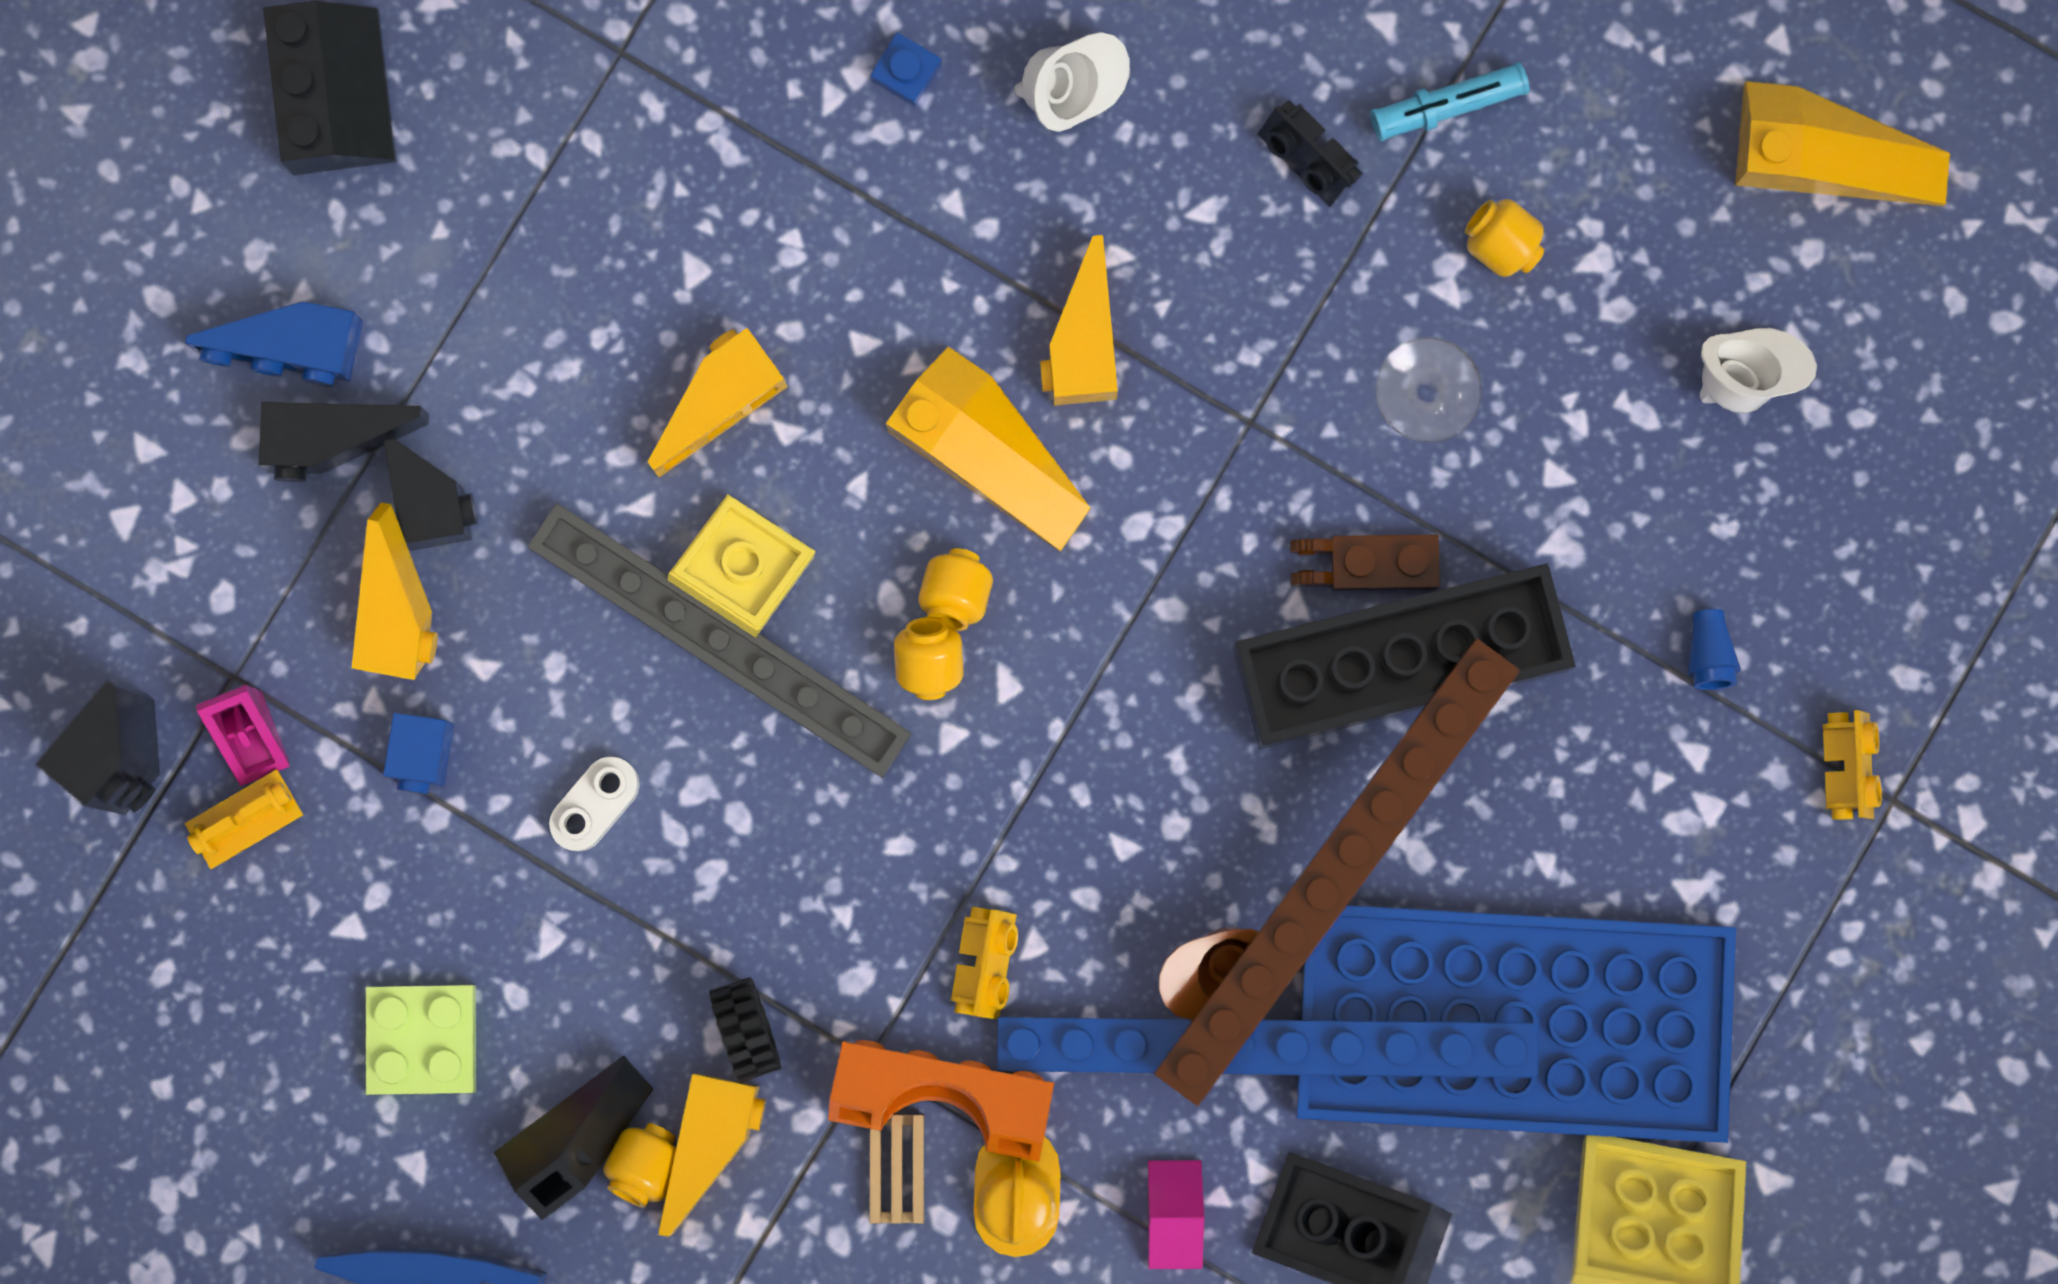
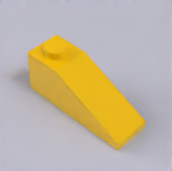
M1103 235L1092 236L1050 342V360H1040L1042 391H1053L1054 406L1117 400L1118 388Z
M748 328L739 334L732 329L710 344L709 349L712 353L702 360L648 460L649 465L658 477L667 473L787 388L783 376Z
M381 502L367 519L351 668L415 680L424 664H431L433 662L437 649L438 634L437 632L430 631L432 610L391 504Z
M699 1073L692 1074L658 1235L669 1237L676 1232L749 1139L750 1130L760 1131L766 1106V1099L757 1098L760 1086Z

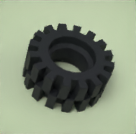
M748 977L710 990L709 996L712 1010L716 1017V1024L738 1082L742 1083L780 1070L781 1063L775 1039L752 978Z

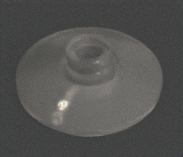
M1426 337L1408 341L1390 353L1379 370L1375 391L1379 410L1392 429L1408 439L1424 443H1434L1456 436L1469 425L1478 411L1482 386L1478 369L1465 351L1449 341ZM1424 384L1432 386L1436 391L1435 400L1431 402L1420 400L1417 395V388Z

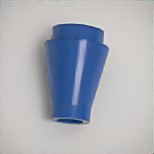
M1705 609L1694 612L1692 614L1693 630L1687 673L1689 677L1693 678L1694 688L1698 690H1719L1735 686L1737 684L1736 673L1741 671V667L1725 623L1724 611L1721 609Z

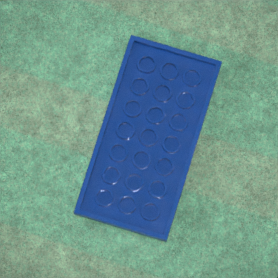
M1347 905L1303 964L1301 1021L1538 1023V1078L1298 1075L1296 1118L1728 1143L1736 927Z

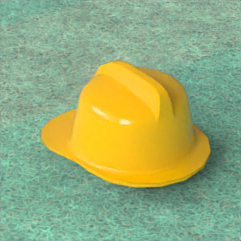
M1044 1137L1039 1162L986 1152L985 1144L978 1153L974 1182V1219L976 1230L984 1243L999 1254L1012 1257L1031 1255L1046 1246L1056 1232L1060 1210L1061 1171L1058 1154L1046 1137Z

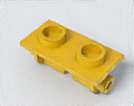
M1854 710V722H1849L1848 712L1827 713L1828 723L1822 724L1824 761H1844L1845 771L1825 772L1826 809L1831 810L1832 820L1853 819V809H1858L1859 818L1874 819V807H1880L1882 803L1879 775H1872V754H1878L1880 747L1878 725L1876 722H1870V713L1860 710Z
M276 769L184 824L190 833L187 836L190 846L197 855L201 853L209 868L213 869L304 816L280 772Z
M971 907L970 917H964L959 953L977 956L975 967L957 964L950 1000L955 1002V1013L997 1020L1000 1017L1001 1009L1004 1008L1009 997V981L1006 978L1009 958L1014 953L1018 943V929L1015 925L1017 914Z

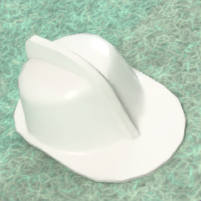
M1103 32L1086 35L1064 46L1045 48L1030 58L1025 67L1022 81L1014 87L1015 93L1025 99L1027 105L1036 113L1038 120L1046 129L1057 132L1067 130L1080 122L1104 112L1116 103L1125 90L1128 81L1129 56L1125 45L1115 36Z
M1760 328L1711 336L1704 342L1701 350L1704 367L1700 399L1703 403H1718L1723 408L1735 413H1749L1760 408L1772 397L1792 394L1807 388L1815 379L1817 364L1813 353L1801 340L1780 330Z

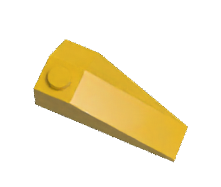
M1748 81L1744 83L1735 186L1944 206L1946 204L1949 152L1798 86Z
M949 346L915 381L886 422L890 435L1060 552L1091 509L993 377Z

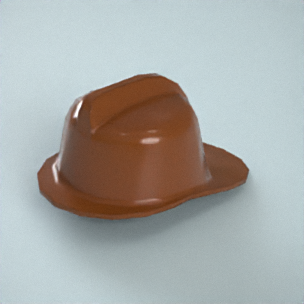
M1222 927L1209 932L1206 936L1193 939L1178 946L1165 959L1159 973L1158 991L1164 1005L1176 1016L1193 1020L1258 931L1254 929H1239L1237 927Z

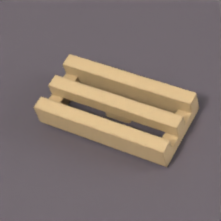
M892 1115L885 1124V1126H891V1212H882V1130L870 1129V1224L924 1223V1115ZM903 1126H913V1212H903Z

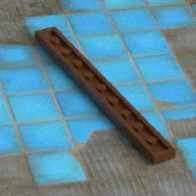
M1478 638L1473 640L1153 1072L1155 1076L1198 1107L1521 670Z

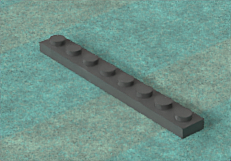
M558 503L555 504L527 546L542 558L881 778L885 777L912 735L911 732L760 634L756 638L678 588L667 580L668 575Z

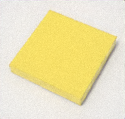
M727 494L669 572L667 580L756 638L813 560L816 551Z

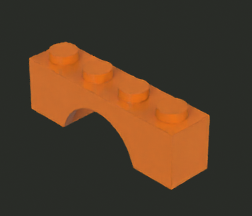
M859 1040L855 1043L842 1041L829 1100L828 1121L881 1131L891 1116L900 1109L921 1101H940L956 1106L973 1119L982 1134L986 1152L1039 1162L1054 1082L1044 1081L1040 1075L1028 1071H1016L1013 1074L992 1071L989 1066L977 1061H963L960 1064L941 1061L935 1055L926 1051L913 1050L905 1054L886 1050L883 1045L874 1041Z

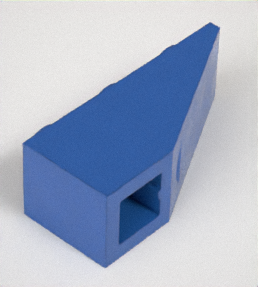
M298 302L187 335L185 344L197 353H200L199 360L208 364L230 367L231 361L234 359L251 363L250 370L260 374L282 377L283 369L303 373V381L333 387L335 379L351 381L363 320L354 311L308 302Z

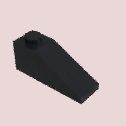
M261 402L259 466L269 473H274V480L305 482L306 474H323L385 445L384 440L399 439L429 425V413L421 406Z

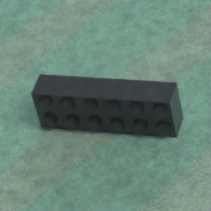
M1546 563L1236 641L1233 651L1259 750L1423 709L1476 638L1521 670L1509 687L1567 673L1575 668L1576 665L1549 564Z

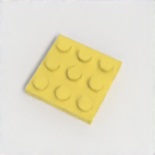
M1585 1135L1582 1143L1571 1284H1740L1746 1161L1619 1137Z

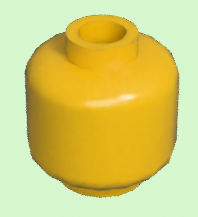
M1502 199L1496 203L1492 200L1486 201L1474 213L1465 228V233L1469 236L1467 241L1468 252L1501 277L1511 276L1519 270L1525 274L1537 265L1545 252V249L1540 245L1544 235L1543 224L1510 199Z
M954 548L949 551V554H941L930 559L925 569L918 596L919 605L927 614V617L942 619L956 631L966 630L968 625L978 623L983 618L993 585V577L990 570L979 562L980 557L976 553L966 549Z
M934 617L914 619L895 637L896 681L905 691L915 694L916 697L922 700H936L946 695V692L959 685L964 676L961 635L953 627L948 626L944 620Z
M647 1123L644 1130L640 1128L625 1129L620 1134L603 1167L604 1174L610 1181L607 1187L608 1190L624 1201L642 1208L646 1207L648 1202L657 1203L664 1200L667 1195L676 1153V1147L673 1146L676 1137L666 1129L652 1123Z

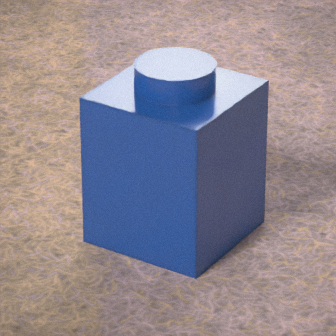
M393 712L383 776L398 780L396 790L428 794L430 785L444 787L454 724L442 719Z

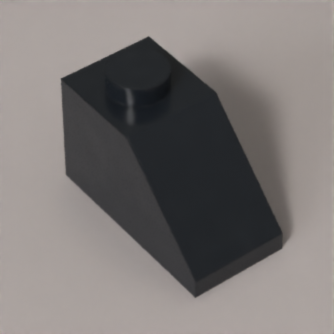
M396 439L384 440L397 521L408 550L413 551L472 540L470 526L478 524L473 494H465L464 488L455 480Z

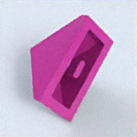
M244 685L196 705L197 713L240 787L263 778L276 769L280 771L290 767L287 754L262 691Z
M1148 1160V1269H1202L1204 1239L1202 1160Z

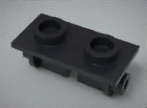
M1288 100L1281 107L1277 106L1272 111L1257 135L1266 143L1269 150L1275 156L1281 158L1303 180L1305 186L1312 193L1318 195L1331 207L1345 188H1350L1363 175L1357 168L1359 161L1354 159L1334 138L1321 148L1315 141L1326 130L1304 109L1301 103L1295 106Z

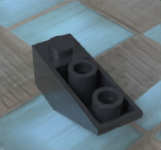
M625 1055L494 1152L514 1192L541 1220L545 1219L587 1187L613 1149L620 1134L629 1126L653 1091L651 1084Z

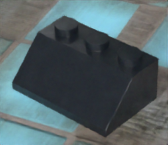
M323 1L263 7L280 159L283 165L295 176L397 162L379 10L374 7Z
M107 680L35 765L85 807L126 815L129 810L133 812L138 811L155 792V788L151 784L160 775L155 700L147 693Z

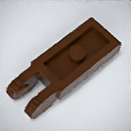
M1439 534L1332 536L1331 539H1295L1290 541V553L1299 556L1331 554L1332 572L1299 570L1296 573H1292L1291 585L1295 587H1332V591L1430 590L1440 587Z

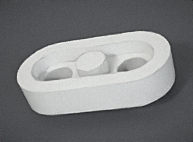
M605 757L597 760L588 768L551 814L549 822L550 832L554 840L561 847L577 852L586 851L594 847L603 838L638 794L639 777L633 766L617 757ZM614 773L620 779V786L617 791L606 793L601 786L602 779L605 775ZM574 814H580L585 819V828L578 834H571L567 829V821Z

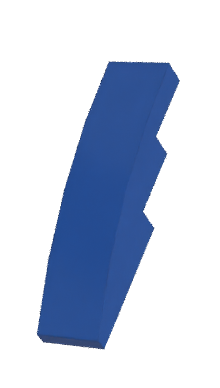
M375 1249L327 1254L317 1258L314 1269L357 1284H487V1282L492 1284H544L547 1273L495 1258L442 1250Z

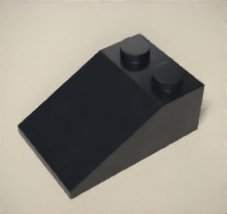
M1288 1152L1252 1254L1330 1284H1428L1452 1213L1428 1201Z

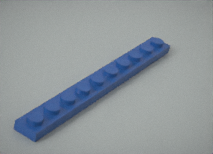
M998 1017L997 1071L1153 1073L1192 1020ZM1262 1020L1223 1074L1538 1078V1023Z

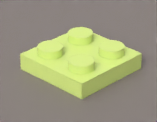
M476 985L366 987V1095L476 1093Z

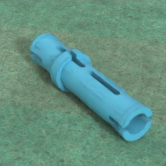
M1516 62L1511 66L1469 78L1431 92L1423 88L1414 91L1413 98L1379 109H1372L1370 111L1372 126L1380 142L1421 127L1425 131L1437 128V122L1479 110L1519 95H1526L1530 92L1529 82L1524 67L1520 62ZM1493 87V89H1490V90H1487V91H1484V92H1481V93H1478V94H1474V95H1471V96H1468V97H1465V98H1462V99H1459V100H1458V98H1461V97H1464V96H1467V95H1470V94H1473V93H1476V92H1479V91H1482V90H1485V89H1488V88Z

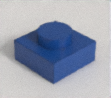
M897 32L870 74V79L875 84L915 107L942 65V58Z

